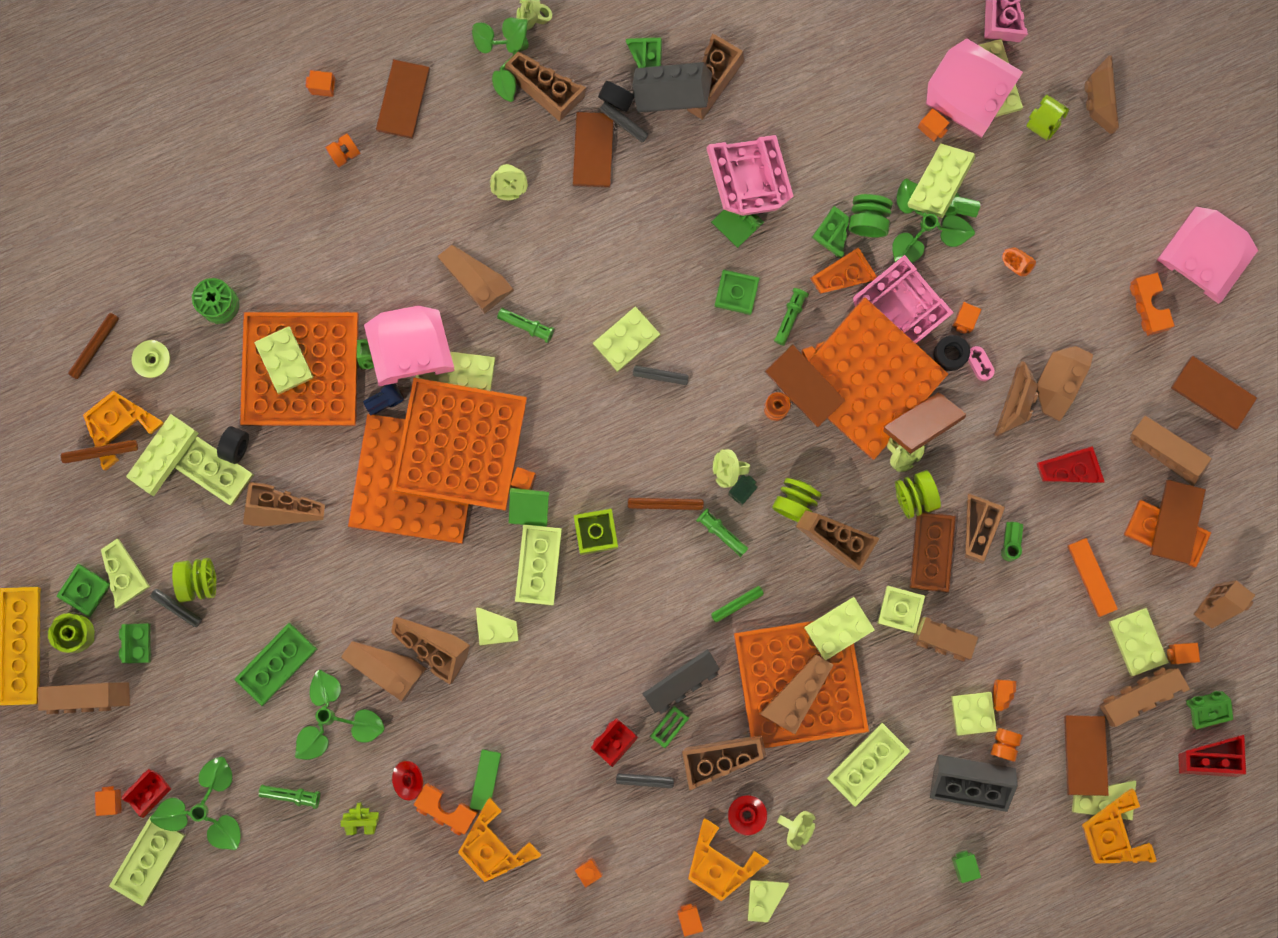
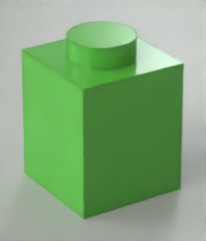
M967 850L956 853V857H953L952 861L958 881L965 883L981 878L975 855L971 852L968 853Z

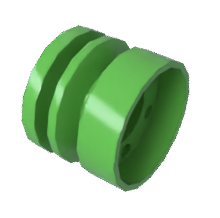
M873 194L854 196L851 210L854 215L850 217L849 231L864 237L878 238L887 236L890 225L887 217L891 215L890 209L893 202L886 197Z
M208 278L199 282L194 288L192 304L195 310L209 322L225 324L237 315L239 298L224 281ZM213 296H214L215 299H216L214 302H212V299H211Z

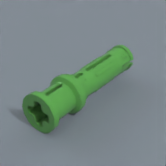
M793 288L792 298L786 305L787 312L774 339V342L785 346L797 314H800L803 310L801 307L805 298L809 296L807 292L798 288Z
M501 308L497 315V319L529 332L530 336H537L545 340L546 343H549L555 330L553 327L549 328L540 324V321L533 322L504 308Z
M708 508L696 520L701 522L708 529L709 533H714L739 557L748 550V547L722 525L721 520L716 519L709 512Z
M261 785L259 789V797L294 802L297 806H312L313 809L318 808L321 796L320 791L314 793L304 791L302 788L295 791Z

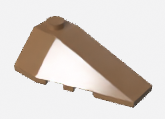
M453 245L437 256L484 314L514 291L502 275Z
M249 482L243 524L264 527L323 520L325 504L305 497L296 498L291 496V492L288 491L284 493L276 491L274 486Z
M395 617L393 620L391 633L407 648H412L419 655L417 658L421 662L424 660L431 667L430 671L435 676L448 684H452L467 659L470 645L454 635L399 617Z
M353 641L341 656L342 659L400 701L406 700L427 669L410 657Z

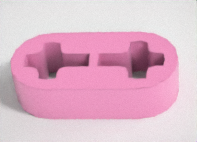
M972 347L968 362L979 380L988 381L994 375V368L981 347ZM973 351L975 353H980V356L978 357L980 363L978 362L977 358H972V355L974 354ZM981 365L985 370H989V373L987 374L988 377L985 374H981V371L983 370Z

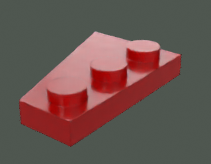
M1093 446L1036 463L1042 482L1105 483Z

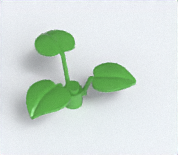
M513 17L505 19L502 25V32L507 40L503 41L493 40L494 31L488 24L482 22L475 23L472 26L474 43L480 52H491L492 44H506L507 50L513 53L500 67V71H494L492 76L494 89L499 96L509 102H513L516 92L515 77L509 70L504 69L505 64L517 52L528 49L529 44L526 38L528 20Z
M904 179L899 186L896 197L899 209L906 214L915 211V213L923 216L920 222L922 229L915 238L910 233H902L894 239L892 244L894 262H897L905 255L913 263L922 256L924 244L917 239L924 231H931L935 227L942 230L940 234L941 240L950 247L962 245L975 235V231L967 221L955 215L945 217L942 220L941 227L936 215L926 214L925 212L923 213L908 207V202L918 184L909 179Z
M317 670L310 685V699L316 706H322L315 715L316 720L319 722L320 731L313 726L305 727L300 731L296 740L295 758L310 760L325 753L329 740L326 736L322 735L324 733L323 725H330L334 721L352 724L351 733L354 739L358 742L367 743L373 741L384 732L383 721L376 713L370 710L356 712L355 721L336 717L334 711L327 708L330 705L329 702H334L339 698L341 693L340 682L322 670Z
M224 757L214 758L201 769L199 783L203 787H209L201 803L196 804L191 811H185V804L180 799H166L158 806L150 817V821L159 828L168 831L183 829L188 823L186 815L197 822L203 819L213 822L214 824L207 830L209 843L219 849L236 850L241 838L240 827L237 821L228 815H223L216 821L207 816L209 810L205 805L212 789L220 792L231 785L233 775Z

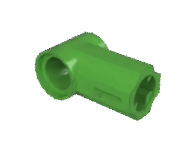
M956 193L945 215L954 216L962 214L976 218L980 202L959 197V193Z
M1006 522L1004 543L1001 550V556L1005 561L1012 562L1022 554L1023 524ZM1008 547L1015 550V556L1008 554Z

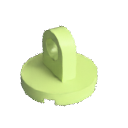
M520 0L519 3L522 4L521 8L517 9L516 18L528 20L527 30L531 29L535 23L547 24L551 20L552 11L548 6L540 4V0Z
M502 165L491 176V192L502 200L517 199L519 195L524 194L527 190V177L523 171L512 165Z
M891 437L887 444V448L893 453L890 464L898 472H905L911 469L915 461L921 460L925 450V446H922L910 454Z
M722 449L720 453L715 455L713 472L717 475L718 479L715 480L720 487H733L739 475L749 474L750 464L738 461L736 454L732 450Z
M803 811L794 821L780 815L777 823L789 829L787 836L788 846L794 850H800L801 845L807 844L812 837L815 829L813 820L816 819L812 813Z

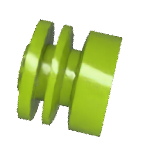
M925 470L915 474L914 484L909 477L904 478V483L901 479L895 481L898 503L908 519L914 518V512L917 516H920L922 514L921 506H923L926 512L941 508L938 489L929 471Z
M785 478L784 484L787 487H781L780 490L787 497L777 496L772 509L793 521L799 522L805 511L812 512L807 506L817 507L818 503L813 499L820 500L822 494L805 482Z
M203 558L202 561L195 559L193 565L188 560L173 564V587L179 602L194 601L196 594L201 600L205 599V597L210 599L216 596L217 579L214 565L210 558Z

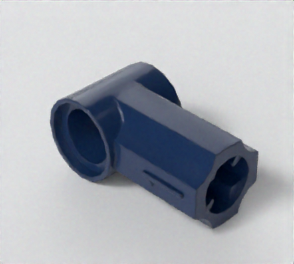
M396 383L384 386L380 390L381 392L363 401L371 416L387 407H394L404 401Z

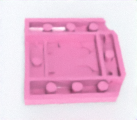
M965 39L948 50L928 82L926 105L982 138L1023 72L969 39Z
M776 135L759 137L755 141L726 144V142L709 144L706 147L724 210L742 216L776 211L793 197Z
M1195 207L1157 261L1171 271L1175 269L1205 290L1203 293L1219 304L1256 255L1258 249L1249 233L1217 210Z
M905 255L853 297L855 307L864 297L867 298L916 344L953 314V311L942 298H939Z
M414 306L380 313L364 324L379 386L398 383V379L435 372V375L454 371L439 310Z

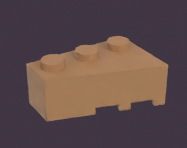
M968 494L965 558L984 564L1005 507Z
M1236 580L1215 584L1193 615L1210 628H1214L1244 610L1247 611L1253 604L1252 599L1255 597V594Z
M923 617L919 619L917 631L912 641L917 642L916 646L927 649L929 646L935 648L936 653L945 656L946 653L954 655L953 659L965 662V659L971 660L978 637Z

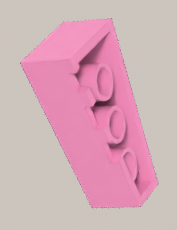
M986 0L984 39L1021 42L1028 35L1027 28H1025L1023 22L1024 14L1021 12L1019 3L1021 0Z

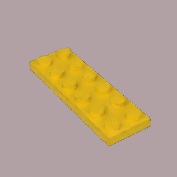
M41 587L0 588V705L38 704Z

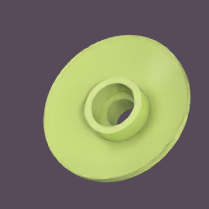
M147 340L140 343L132 354L133 368L143 377H158L167 370L170 364L168 349L165 345L155 340ZM155 357V363H150V359Z

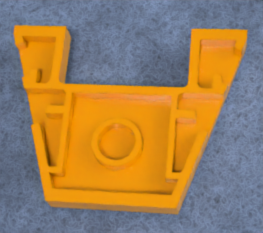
M112 391L83 414L95 447L108 445L138 420L149 434H153L164 424L163 421L115 391ZM116 455L99 457L100 465L105 471L119 461Z
M1133 788L1082 824L1091 856L1095 863L1157 862L1150 843L1131 849L1121 814L1140 807Z
M491 798L485 803L458 851L459 855L484 882L541 856V853L530 841L516 854H513L487 826L488 823L502 812Z
M704 817L688 879L722 901L758 870L767 865L769 860L753 851L745 865L740 867L709 846L719 827Z

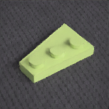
M120 539L114 540L101 549L105 569L110 580V589L115 600L114 605L118 609L150 586Z
M1136 781L1109 785V796L1073 795L1072 812L1096 815L1129 789L1133 788L1136 790ZM1134 809L1122 813V819L1133 820Z

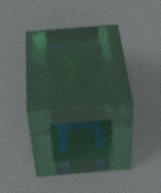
M742 475L728 492V495L743 506L758 488L755 485L757 482L749 475L747 477Z

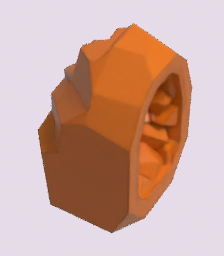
M1007 248L1003 252L1002 260L1004 264L1019 276H1027L1036 265V260L1017 248Z
M995 680L993 707L996 711H1003L1009 708V704L1014 699V694L1016 693V681Z

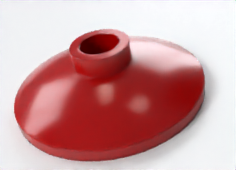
M402 761L396 765L392 775L395 792L400 798L407 801L414 800L419 796L423 789V776L415 763Z
M743 795L731 803L728 810V820L736 832L742 835H753L761 831L765 826L767 810L763 802L757 797ZM745 811L751 813L749 818H744L743 814Z

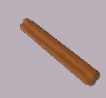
M113 313L107 315L69 370L68 374L75 379L80 377L119 320Z
M135 440L64 452L61 453V461L66 464L137 451L138 443Z
M629 498L628 508L703 510L704 501L702 499Z

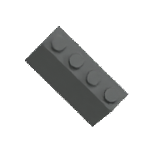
M704 62L635 68L632 86L637 111L641 113L707 107L712 78L711 71Z
M707 649L642 694L655 713L659 711L662 714L670 708L668 704L674 700L678 703L686 697L684 693L690 689L694 692L703 686L700 682L706 678L710 681L719 675L717 671L720 668Z
M938 755L933 771L930 799L1008 812L1018 786L1016 768Z

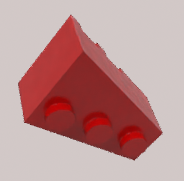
M1244 735L1179 753V774L1230 777L1245 775Z

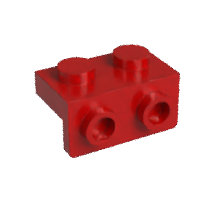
M616 718L607 725L603 734L594 740L591 749L613 767L639 737Z
M148 769L127 789L121 798L132 806L139 817L144 818L165 797L171 788L159 773Z

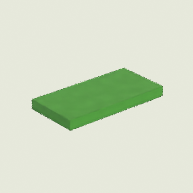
M288 623L234 680L261 706H264L318 649L291 623Z

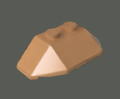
M1108 56L1085 82V92L1088 93L1087 111H1089L1090 117L1110 134H1114L1119 128L1112 56Z
M1077 346L1051 354L1037 382V392L1042 413L1061 421L1073 403L1090 369L1093 354Z
M1021 361L1017 365L994 434L995 436L1002 435L1021 426L1026 421H1029L1032 416L1033 410H1030L1032 403H1035L1038 398V392H1036L1038 386L1026 362Z

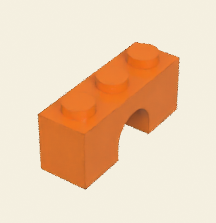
M1158 272L1134 279L1131 282L1130 291L1135 296L1137 302L1136 310L1141 315L1142 329L1146 332L1147 336L1165 332L1175 327L1170 309L1158 310L1151 302L1152 296L1158 295L1163 291Z
M429 783L425 784L414 803V806L417 807L416 811L425 816L427 814L433 816V821L442 826L444 823L451 827L450 830L457 835H461V833L465 835L478 812L463 803L458 805L455 812H445L440 805L444 792Z

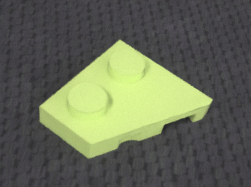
M476 608L479 645L519 641L516 621L481 608Z
M750 880L748 921L768 922L786 892L789 883Z

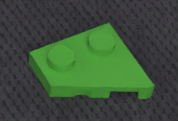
M661 38L626 39V43L638 68L661 66Z
M835 206L832 207L812 236L814 240L840 259L844 256L843 250L849 217Z

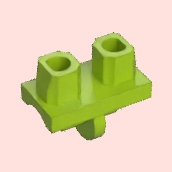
M357 802L356 808H350L349 813L343 814V819L340 821L341 827H344L346 835L357 834V826H364V834L366 835L375 834L379 812H370L369 808H363L362 802Z

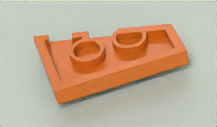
M858 247L810 279L818 292L822 294L871 282L877 276Z

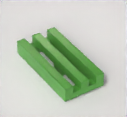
M673 706L650 737L666 748L689 717ZM674 712L678 713L660 737H656V734ZM680 717H683L684 719L677 726V728L670 735V737L666 740V742H662V739L666 736V734L677 722V720Z

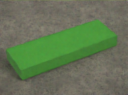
M482 749L470 808L482 810L489 798L492 799L501 753Z

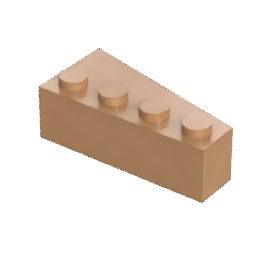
M713 33L702 60L712 73L707 107L687 109V111L702 120L744 62L742 50Z
M517 52L505 64V70H509L514 75L516 84L559 122L585 97L586 87L581 84L577 85L571 79L556 74L554 70L541 66L539 62L520 52Z
M1147 416L1143 417L1130 437L1135 446L1143 448L1152 457L1159 460L1192 486L1196 485L1212 460L1211 457Z
M805 511L796 525L800 531L846 567L858 571L861 570L880 539L810 511Z
M814 655L759 714L789 732L796 734L831 671L833 664L818 655Z
M1162 667L1153 672L1154 676L1150 678L1146 676L1136 681L1137 685L1134 687L1127 686L1120 690L1121 694L1115 697L1111 695L1103 699L1104 703L1099 705L1109 725L1117 727L1139 716V711L1145 712L1157 706V701L1160 703L1174 698L1173 693L1177 691H1183L1184 693L1190 690L1179 669H1165Z
M129 682L38 687V711L46 710V714H59V710L63 709L64 713H76V709H81V712H94V708H99V711H111V707L130 706Z
M759 735L686 747L682 753L689 790L764 759L766 752L763 736Z

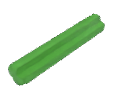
M757 586L713 612L711 617L715 622H718L763 596L764 592L760 586Z

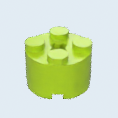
M1045 95L1040 103V108L1038 110L1035 108L1030 114V120L1026 127L1048 141L1059 129L1062 119L1066 118L1070 109L1051 96Z
M71 613L59 615L53 620L48 630L50 644L61 652L80 653L94 643V626L83 615Z

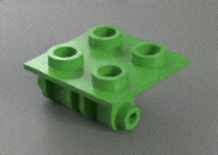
M723 210L711 223L738 248L764 221L756 214L742 216Z

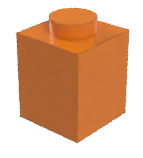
M310 70L309 77H306V88H308L311 95L333 97L336 79L332 72Z
M932 108L920 121L917 128L935 142L938 137L942 139L949 131L946 128L950 122Z
M963 302L952 327L962 334H970L974 329L981 309Z
M517 467L511 487L532 490L536 474Z
M1198 643L1168 645L1167 658L1171 664L1200 662Z
M114 786L102 787V791L95 792L96 816L122 813L121 789L114 790Z
M593 858L575 868V872L585 888L603 875Z
M691 903L680 906L681 910H678L677 913L684 937L703 932L697 906H692Z

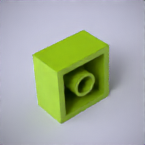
M612 509L573 515L580 555L618 549Z

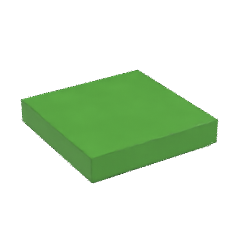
M723 270L714 307L751 315L760 278Z
M511 488L509 523L547 527L549 492Z
M77 564L56 597L86 616L91 617L110 588V583L81 564Z

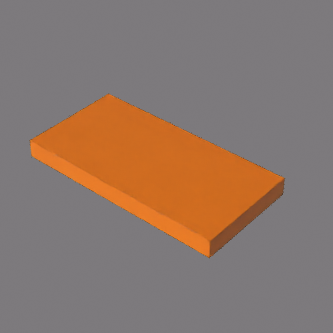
M1139 500L1124 535L1152 547L1160 508ZM1198 526L1191 561L1187 565L1194 568L1197 567L1211 532Z

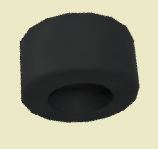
M605 81L598 95V98L625 112L629 110L635 98L633 93L610 81Z
M946 336L936 345L933 353L934 360L944 370L956 371L969 360L970 347L967 341L960 336ZM949 346L957 348L959 351L958 358L949 360L945 356V349Z
M233 426L228 427L219 440L217 457L233 464L239 463L246 452L249 434Z

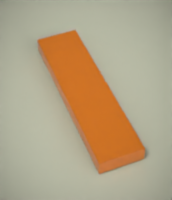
M1087 538L1067 545L1098 617L1118 610Z

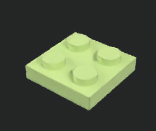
M886 586L877 624L915 634L925 596Z
M991 692L951 696L956 735L997 731Z

